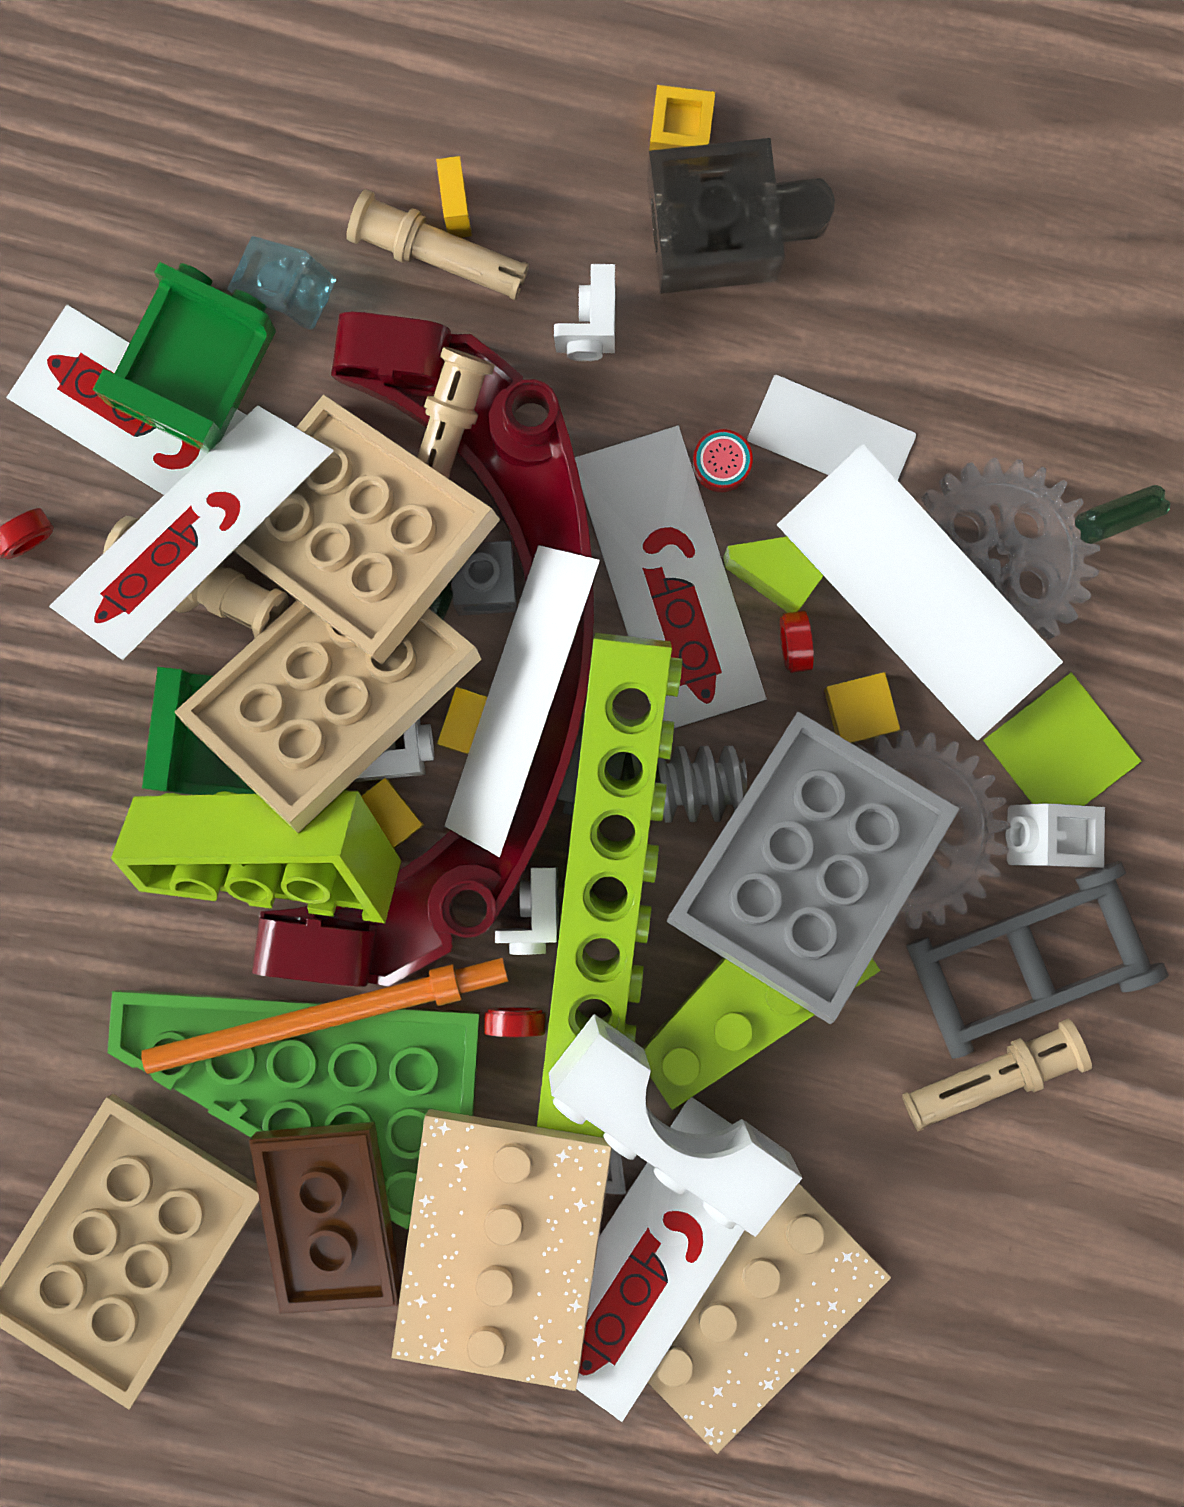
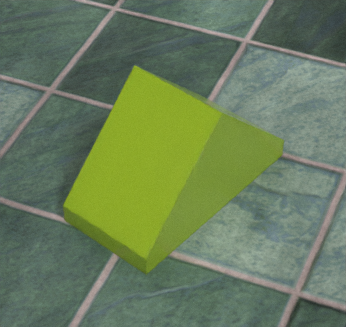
M788 536L731 545L727 547L723 556L725 569L788 613L797 612L824 576Z

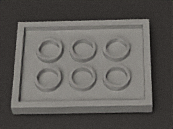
M797 712L670 913L667 922L827 1023L832 1024L844 1007L954 820L959 808L802 713Z

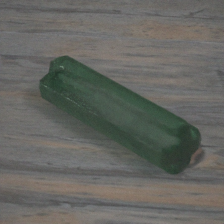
M1152 485L1078 514L1074 526L1081 531L1080 539L1083 542L1093 544L1166 515L1171 503L1164 498V488Z

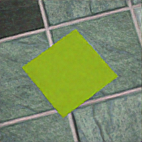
M1072 672L983 740L1032 804L1085 806L1142 762Z

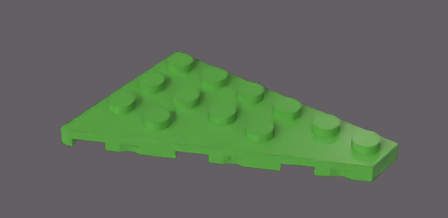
M115 990L112 991L107 1053L132 1068L138 1067L145 1072L141 1057L142 1050L328 1002ZM408 1007L149 1075H151L154 1081L167 1089H175L209 1109L208 1113L249 1137H252L257 1131L375 1122L391 1221L408 1230L425 1114L429 1109L474 1116L481 1012Z

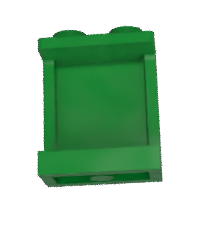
M159 262L154 271L155 276L159 280V286L115 373L103 368L93 391L107 405L208 453L222 440L276 333V329L269 315L265 313L266 305L252 295L235 289L230 296L212 287L213 280L190 265L180 263L178 269H174Z
M157 667L142 789L188 795H215L218 792L224 791L236 794H256L175 714V711L213 676L193 674L182 669Z

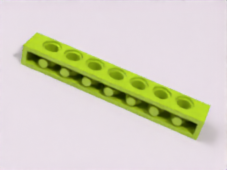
M595 633L537 1127L604 1138L605 1132L588 1120L583 1124H577L562 1114L554 1105L553 1099L555 1097L551 1093L550 1070L590 1020L578 1009L582 1002L589 999H599L607 1003L611 1011L601 1019L635 1043L636 1025L625 1024L628 1002L640 1003L644 966L632 965L635 942L647 943L651 917V906L640 905L642 883H655L659 845L647 843L650 820H663L667 784L655 783L658 758L670 760L674 734V722L663 720L666 696L678 697L682 670V659L671 657L672 647L670 641ZM628 688L641 690L650 700L648 711L637 719L623 718L616 712L613 706V700L619 692ZM618 752H629L638 757L642 763V769L635 778L621 781L609 774L606 769V762L612 755ZM610 815H622L632 822L635 829L627 839L611 841L601 834L598 826L603 819ZM603 877H614L625 885L627 891L618 900L604 901L593 893L591 887L597 880ZM605 938L615 943L619 951L613 958L599 961L587 954L585 946L594 939Z

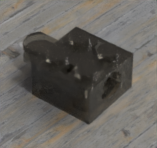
M771 138L649 151L647 186L660 294L777 281L785 258L783 243L814 240L825 234L834 213L835 198L832 189L821 178L811 177L776 181Z

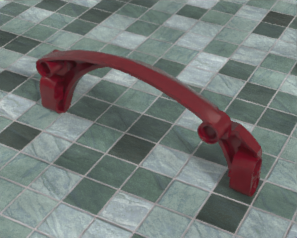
M354 311L339 314L331 376L350 388L364 392L399 409L426 428L430 416L425 413L427 408L424 405L427 397L434 396L445 363L440 357L443 347L456 349L493 363L495 365L492 375H485L474 408L479 414L476 424H472L471 429H464L456 455L473 472L496 505L512 537L523 569L525 583L538 545L592 558L586 505L578 468L560 405L552 388L539 380H523V376L472 334H451V330L448 327L422 319ZM528 403L541 405L548 413L543 423L532 427L521 425L514 415L521 406ZM593 583L500 857L450 830L427 852L398 871L385 923L364 921L362 917L363 909L336 906L334 916L309 914L308 906L260 911L252 969L253 974L343 986L365 987L368 983L390 986L451 952L454 944L453 934L463 938L476 937L491 927L514 891L550 819L570 764L583 714L590 675L594 628ZM464 890L478 892L487 903L485 919L474 926L461 924L453 914L452 904L454 898Z

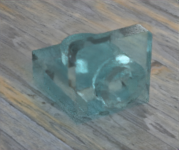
M251 236L227 289L232 293L235 289L246 292L264 303L267 308L285 313L301 327L312 330L328 302L329 295L335 284V277L305 250Z

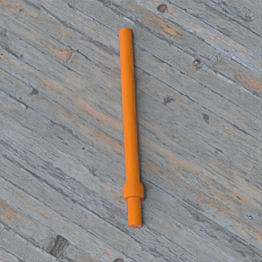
M499 958L456 969L454 964L429 970V977L142 1050L143 1067L147 1074L431 1001H436L438 1006L462 1000V993L509 982L504 959Z

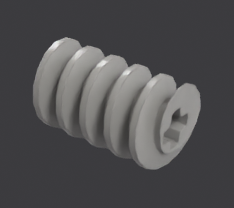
M684 746L675 747L669 764L666 763L665 759L658 758L655 783L667 784L663 814L665 823L673 821L678 805L684 806L689 822H697L702 805H708L714 822H721L726 805H732L734 811L737 809L747 793V771L745 759L740 763L734 746H724L718 763H715L709 746H700L694 763L690 762ZM626 752L624 759L623 781L635 778L642 769V763L638 757L629 752Z

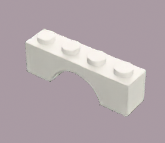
M594 1014L549 1072L551 1093L555 1097L553 1103L556 1108L577 1124H583L588 1120L604 1131L603 1137L606 1142L625 1158L633 1160L638 1155L655 1167L653 1171L657 1178L672 1191L683 1195L688 1190L704 1201L703 1207L708 1214L724 1227L733 1229L737 1224L756 1237L802 1179L791 1154L743 1119L725 1129L706 1134L684 1133L662 1123L651 1113L646 1105V1089L651 1069L644 1049Z

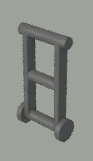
M1122 861L1106 864L1104 868H1095L1077 876L1075 880L1079 889L936 946H932L929 937L915 940L906 945L952 1059L974 1052L971 1040L1116 983L1119 984L1122 992H1132L1159 983L1169 976L1164 963L1150 964L1116 882L1117 878L1126 874ZM1097 899L1123 963L1055 990L1029 925ZM1006 934L1032 999L964 1025L939 960Z

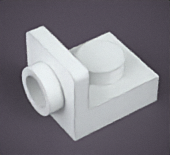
M591 264V285H579V322H590V324H555L554 341L556 352L567 353V357L575 361H595L601 359L603 353H615V264Z
M419 718L404 733L405 749L396 750L394 742L353 782L425 775L424 761L434 760L431 725H421Z
M1063 804L1010 805L1008 807L1006 841L1007 862L1009 865L1104 868L1105 807Z
M531 868V880L520 881L521 917H532V928H500L495 930V943H509V954H546V943L559 940L558 868Z

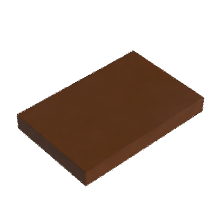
M375 1122L255 1132L249 1139L279 1314L398 1306L401 1280Z

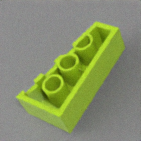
M343 790L299 833L283 820L258 794H236L224 791L218 792L215 795L165 793L161 796H134L111 856L113 862L139 892L216 901L219 891L228 892L238 900L247 902L249 906L271 909L275 898L308 903L307 909L309 914L334 916L336 906L363 909L362 917L364 921L379 923L386 922L401 864V859L359 792Z
M723 957L696 989L690 993L642 1046L651 1069L650 1077L673 1110L815 1014ZM873 958L855 988L881 971Z

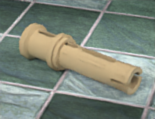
M364 189L359 195L350 216L347 240L352 243L358 244L363 240L393 252L394 259L401 263L405 261L410 263L413 258H416L509 296L510 299L515 301L521 292L519 286L525 282L529 269L528 263H521L426 224V217L422 216L421 211L412 208L407 213L376 200L374 192Z
M443 347L440 357L445 363L434 396H428L424 405L427 408L425 413L430 416L417 458L449 479L464 429H471L472 424H476L479 414L474 408L485 375H492L495 365L471 354Z
M1069 1018L1059 1022L1057 1030L1028 1042L1023 1041L1021 1038L1014 1040L1010 1046L1006 1047L1007 1054L968 1070L958 1072L953 1076L909 1094L908 1092L902 1094L904 1104L917 1132L923 1130L926 1126L965 1110L975 1108L980 1104L1023 1087L1026 1092L1031 1090L1037 1092L1044 1089L1045 1081L1074 1069H1078L1081 1073L1091 1070L1092 1063L1089 1053L1073 1022Z

